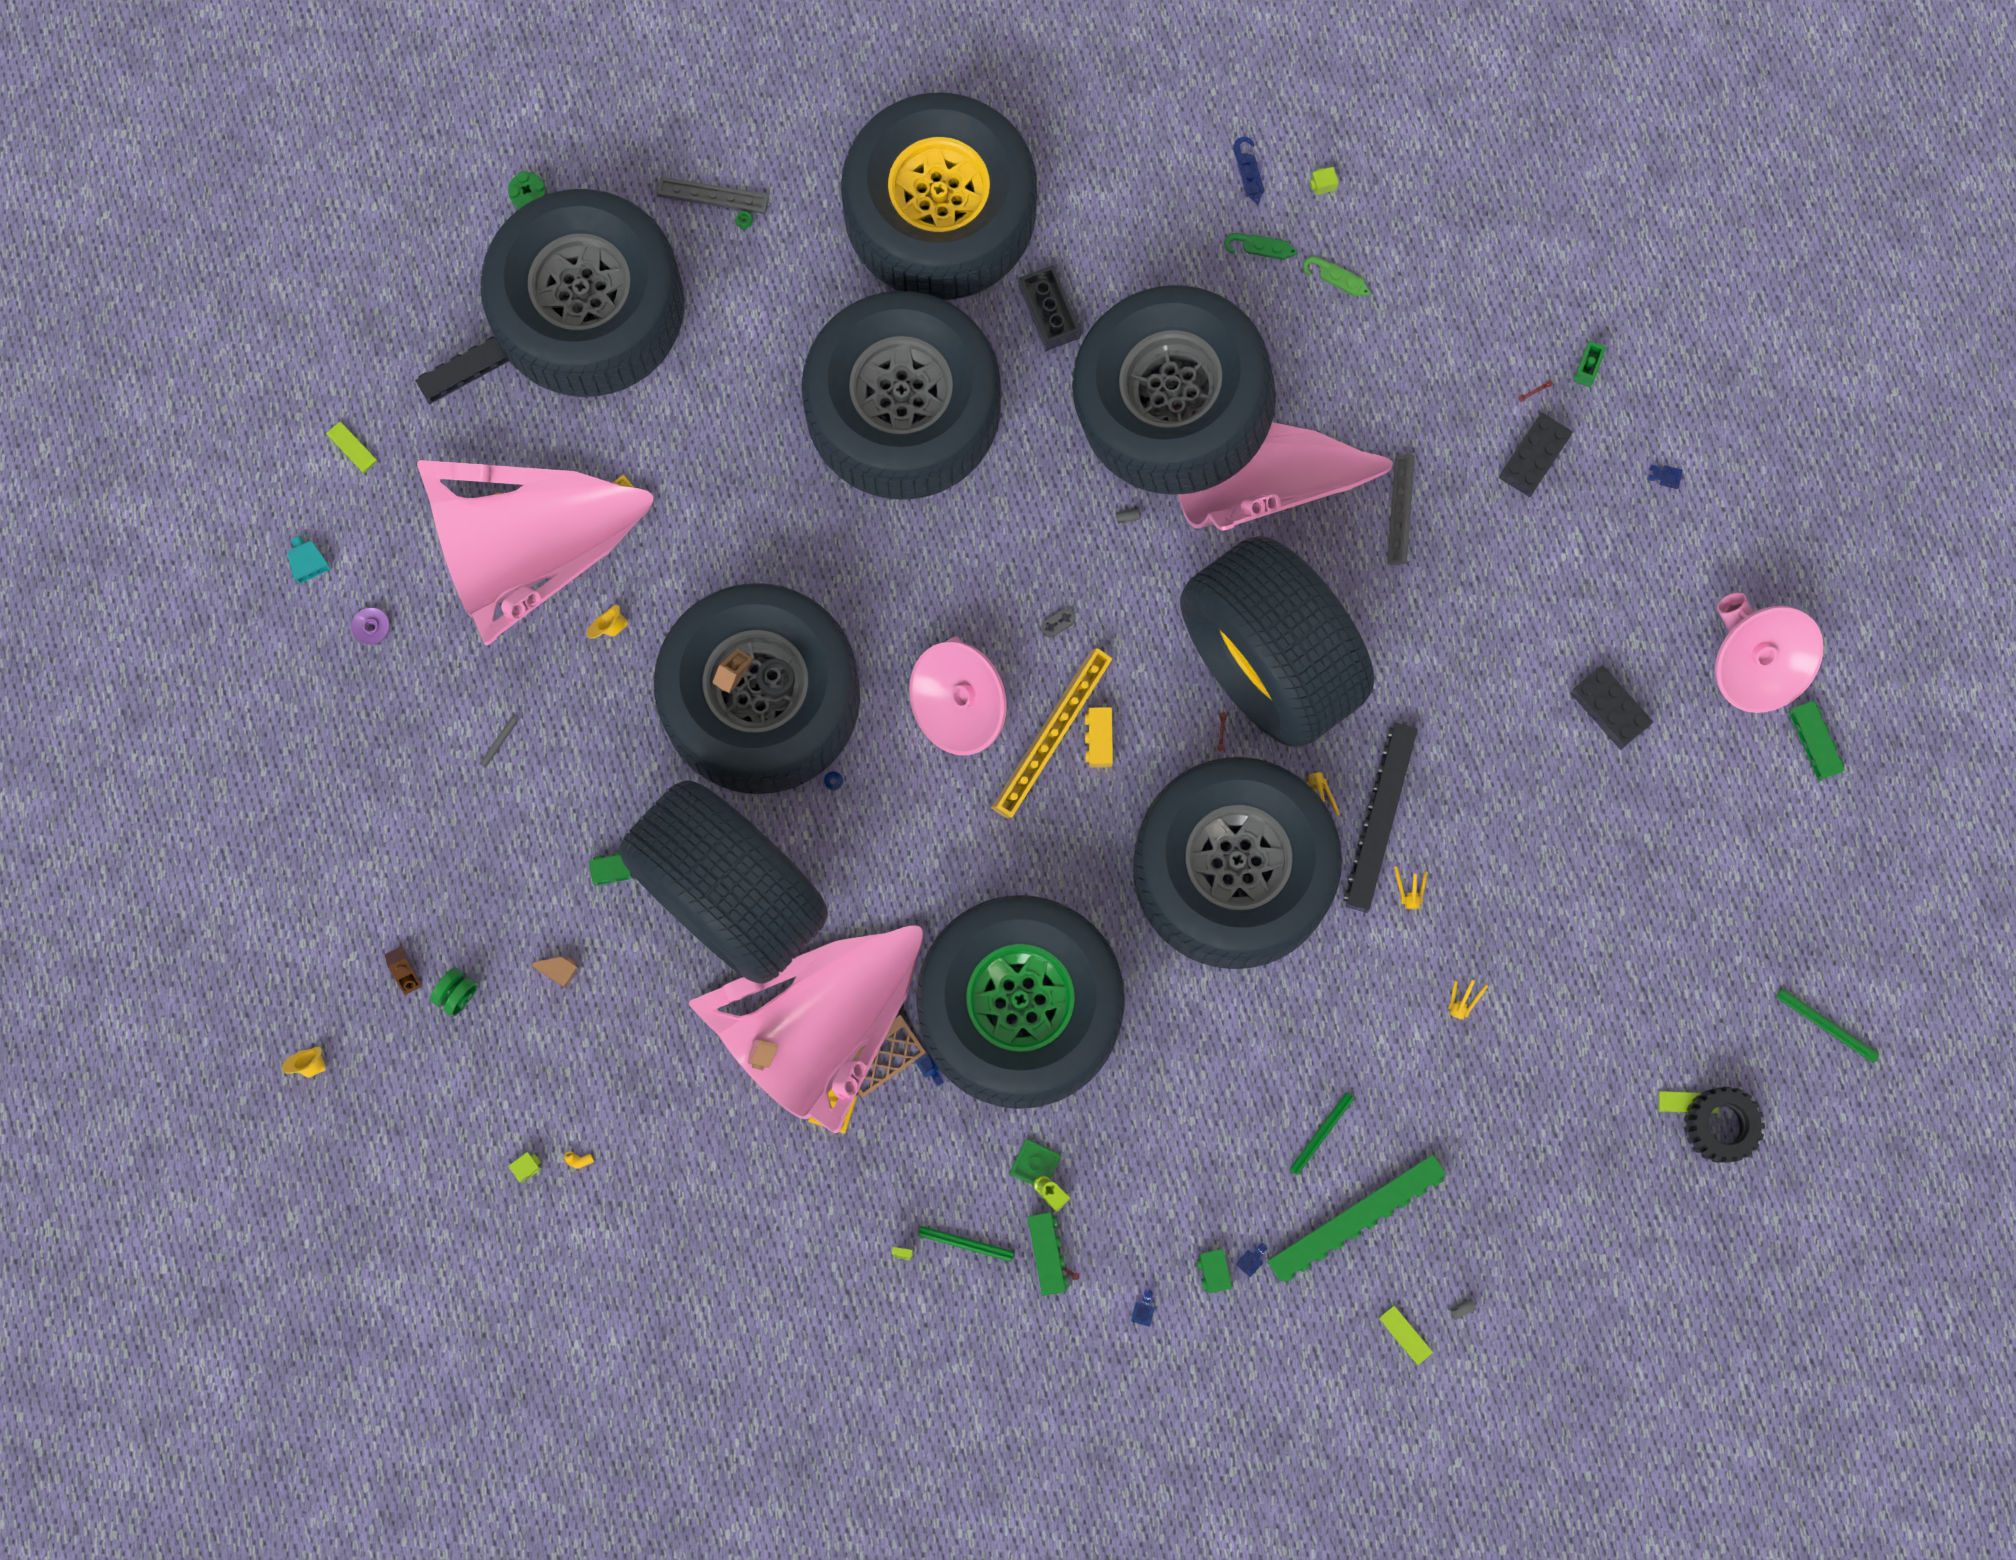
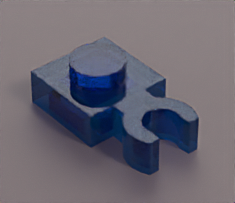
M1656 465L1649 467V470L1654 471L1655 475L1649 474L1647 476L1648 480L1655 481L1658 479L1661 486L1674 489L1679 488L1682 469L1664 465L1662 470Z

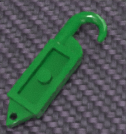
M1232 233L1224 241V246L1230 253H1235V250L1229 245L1230 241L1238 240L1243 241V248L1248 254L1285 260V258L1298 254V251L1291 247L1288 241L1253 234Z

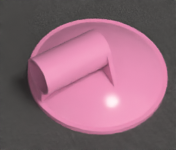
M1732 593L1721 599L1717 605V610L1729 634L1723 641L1716 658L1715 677L1718 688L1725 699L1738 709L1760 713L1779 709L1799 697L1815 678L1822 662L1823 638L1815 621L1803 611L1789 606H1772L1754 612L1746 595L1743 593Z
M958 636L930 647L919 657L911 674L909 693L913 714L923 733L937 747L955 755H971L988 748L997 739L1003 728L1007 708L1002 680L991 661L978 649L963 643Z

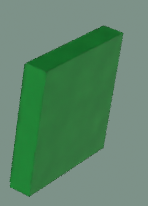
M1026 1138L1009 1174L1034 1186V1181L1039 1176L1044 1175L1051 1179L1062 1155Z

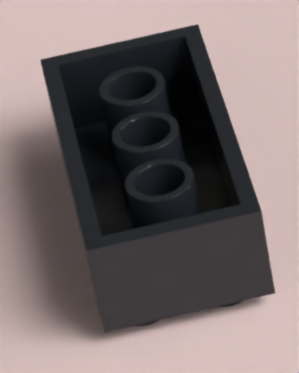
M1054 265L1020 277L1019 288L1045 350L1048 351L1080 339L1081 329Z
M1541 412L1502 470L1499 479L1531 497L1570 439L1573 431Z
M1603 665L1578 684L1570 693L1620 750L1653 723L1651 718Z

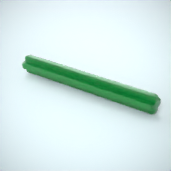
M1345 1093L1292 1164L1290 1167L1291 1172L1298 1175L1353 1102L1354 1097L1351 1094Z
M920 1226L918 1231L919 1237L1009 1262L1014 1257V1252L1011 1250L928 1227Z

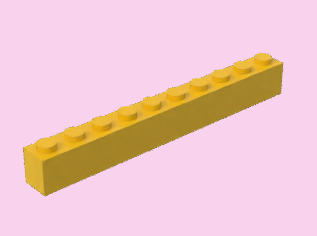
M1098 648L1089 652L991 806V809L1006 819L1013 817L1112 661L1110 656Z

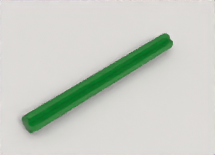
M1781 989L1777 993V999L1870 1062L1874 1063L1879 1058V1053L1786 990Z

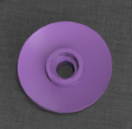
M365 608L354 616L351 623V631L360 643L374 645L381 642L387 636L390 626L389 620L381 610ZM370 625L375 626L373 631L368 630Z

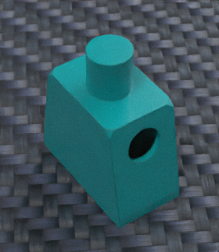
M297 536L291 540L294 548L289 550L287 555L293 578L298 585L331 570V567L312 541L304 543L302 536Z

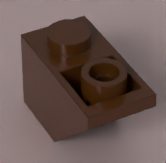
M403 946L385 954L387 966L404 995L422 987Z

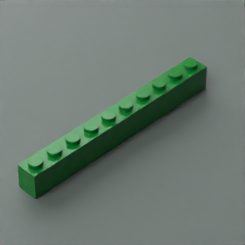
M1431 1155L1268 1260V1266L1279 1282L1284 1280L1287 1283L1295 1277L1293 1273L1301 1270V1272H1304L1312 1267L1310 1262L1315 1259L1321 1261L1329 1256L1327 1251L1332 1248L1335 1251L1345 1245L1343 1241L1349 1237L1353 1240L1360 1236V1230L1367 1227L1369 1230L1377 1225L1378 1222L1376 1220L1383 1216L1386 1219L1394 1214L1393 1209L1397 1206L1403 1208L1411 1203L1409 1199L1414 1195L1418 1198L1428 1192L1426 1188L1431 1184L1435 1187L1444 1181L1442 1177L1446 1173L1435 1156Z

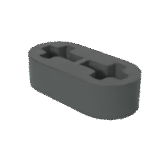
M1064 609L1045 620L1042 624L1044 636L1054 637L1071 627L1074 623L1073 612ZM1062 615L1070 616L1068 623L1066 621L1059 623L1063 619ZM1048 624L1050 626L1057 624V626L1053 628L1054 632L1051 633V631H1046Z

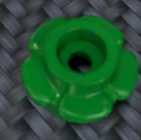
M745 211L740 212L735 219V224L743 230L753 225L752 215Z

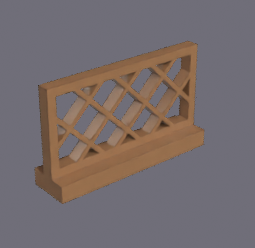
M900 1014L896 1016L884 1039L892 1041L891 1051H878V1053L890 1055L888 1066L877 1064V1053L874 1064L872 1063V1077L865 1076V1079H871L870 1088L864 1092L860 1088L858 1090L861 1098L926 1054ZM902 1027L908 1033L906 1041L895 1039L896 1032ZM894 1033L893 1039L888 1038L890 1035ZM895 1042L906 1043L904 1055L893 1053ZM908 1044L916 1045L920 1053L915 1057L906 1056ZM866 1045L861 1047L852 1061H857L856 1059L860 1057ZM892 1055L903 1057L902 1066L899 1068L890 1067ZM876 1066L887 1068L886 1077L883 1079L874 1078ZM873 1080L879 1081L873 1085Z

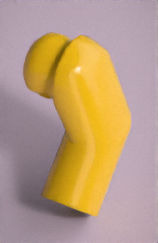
M568 1151L564 1155L567 1165L576 1169L594 1162L591 1153L580 1157L572 1151Z

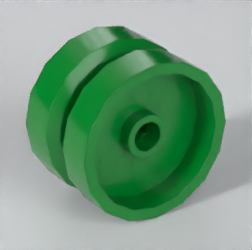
M457 967L450 969L441 978L429 999L437 1007L444 1005L443 1011L452 1018L465 1008L478 988V983L470 977L464 979L465 973Z

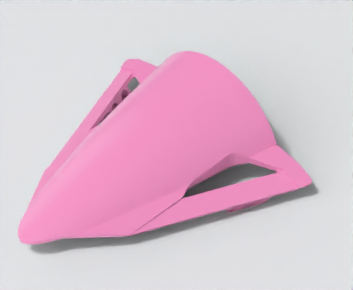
M1177 405L1174 407V410H1180L1182 406ZM1272 422L1268 435L1259 451L1237 474L1212 488L1190 494H1180L1178 497L1183 514L1192 527L1198 529L1215 525L1217 529L1228 530L1234 528V525L1350 490L1386 474L1391 470L1393 462L1380 455L1362 452L1317 431Z
M424 460L417 462L452 581L465 611L471 618L473 617L485 645L494 642L500 634L601 558L608 555L649 511L653 504V495L646 490L620 486L575 471ZM440 480L521 484L523 486L516 491L478 498H464L456 496ZM546 578H552L535 591L530 588ZM503 602L501 608L504 615L494 621L497 605Z
M907 926L888 933L834 941L792 959L789 966H786L787 968L782 973L779 972L778 977L763 984L755 983L742 977L724 985L722 988L691 1000L689 1005L720 1037L741 1067L772 1099L795 1116L802 1119L812 1117L828 1130L837 1133L840 1131L844 1123L843 1120L907 997L917 959L923 945V930L919 926ZM796 977L789 988L750 1014L737 1016L718 1011L720 1007ZM753 1040L778 1044V1049L770 1068L764 1067L763 1071L752 1068V1064L747 1063ZM866 1045L858 1061H852L861 1047ZM831 1088L838 1097L834 1108H832L828 1096Z

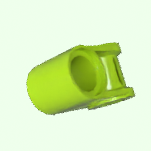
M1039 1176L1034 1181L1035 1190L1056 1213L1071 1199L1047 1176Z

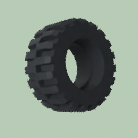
M1726 1086L1706 1090L1701 1095L1696 1096L1693 1099L1694 1103L1690 1104L1687 1108V1111H1689L1688 1115L1684 1117V1121L1687 1122L1684 1131L1689 1134L1687 1140L1689 1144L1693 1143V1150L1696 1153H1701V1157L1704 1159H1711L1712 1162L1716 1163L1736 1162L1752 1155V1151L1757 1150L1760 1146L1758 1141L1763 1140L1764 1137L1761 1130L1765 1129V1123H1761V1117H1764L1762 1111H1758L1759 1104L1757 1101H1752V1096L1748 1093H1742L1741 1089H1732ZM1720 1106L1728 1107L1734 1111L1740 1123L1737 1138L1728 1144L1717 1141L1709 1129V1117L1712 1111Z

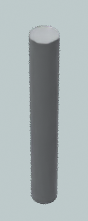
M510 718L479 763L485 768L518 722L516 718Z

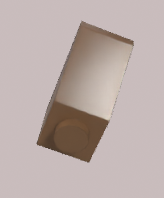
M736 649L719 665L712 683L729 693L738 685L754 658Z
M560 956L533 962L531 965L534 969L566 989L579 971V968L576 966L577 962L569 957L564 959Z
M753 1040L747 1063L752 1064V1068L763 1071L764 1067L770 1068L778 1049V1044Z

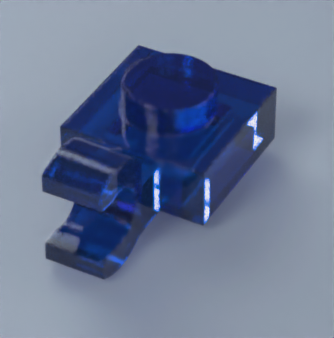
M929 1052L915 1061L924 1078L931 1076L937 1087L944 1083L937 1072L940 1069L934 1063Z
M1261 1243L1253 1253L1248 1249L1235 1265L1251 1277L1263 1264L1259 1258L1268 1247Z
M1145 1290L1142 1303L1135 1302L1131 1322L1150 1327L1155 1307L1149 1306L1153 1292Z

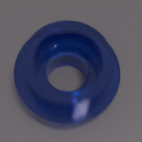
M836 771L829 772L824 778V784L829 790H838L843 785V777ZM836 778L837 783L831 784L830 780Z

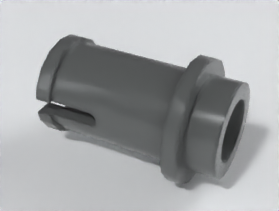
M1132 508V510L1116 512L1118 524L1140 520L1138 509Z
M1465 1299V1302L1450 1308L1455 1320L1470 1312L1473 1314L1474 1310H1477L1472 1299Z

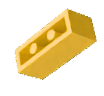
M1112 707L1089 708L1088 713H1085V725H1089V732H1085V743H1089V751H1085V762H1089V767H1112Z

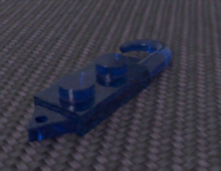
M1240 137L1233 145L1237 167L1246 197H1249L1259 205L1265 190L1257 162L1253 155L1242 154L1240 144L1243 142H1248L1254 147V142L1248 137Z

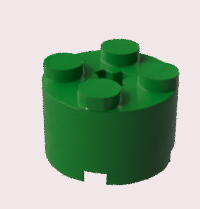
M519 172L510 181L508 186V194L516 210L541 196L547 195L543 180L538 175L530 172Z

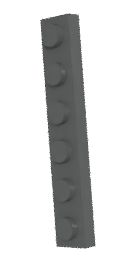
M660 177L657 189L658 197L766 214L769 200L768 194Z
M1412 454L1395 457L1387 564L1393 566L1407 563L1415 456Z

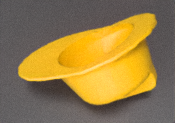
M614 605L598 616L588 627L587 637L592 639L601 634L613 637L620 633L628 625L627 619L620 613V606Z
M321 1047L301 1050L288 1057L282 1065L283 1072L286 1074L298 1072L310 1078L325 1071L326 1065L321 1055Z

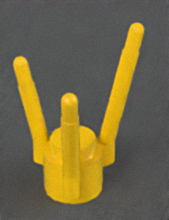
M1318 772L1308 775L1309 781L1306 783L1314 791L1319 792L1323 802H1325L1323 789H1325L1336 815L1339 816L1340 812L1327 785V780L1323 777V773Z
M1395 866L1394 870L1401 895V904H1405V909H1421L1428 872H1424L1419 893H1417V873L1413 874L1412 893H1407V897H1405L1398 867Z
M1471 980L1462 1001L1457 1000L1456 1003L1458 982L1454 981L1451 1001L1448 1009L1451 1010L1449 1014L1460 1020H1464V1017L1468 1018L1470 1011L1484 994L1488 985H1484L1468 1006L1465 1003L1475 980Z

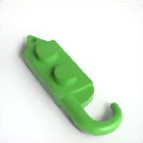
M1316 256L1308 257L1303 262V271L1308 276L1311 275L1308 271V265L1315 263L1322 267L1320 277L1325 282L1354 297L1370 296L1371 294L1364 283V279L1333 263L1331 264Z

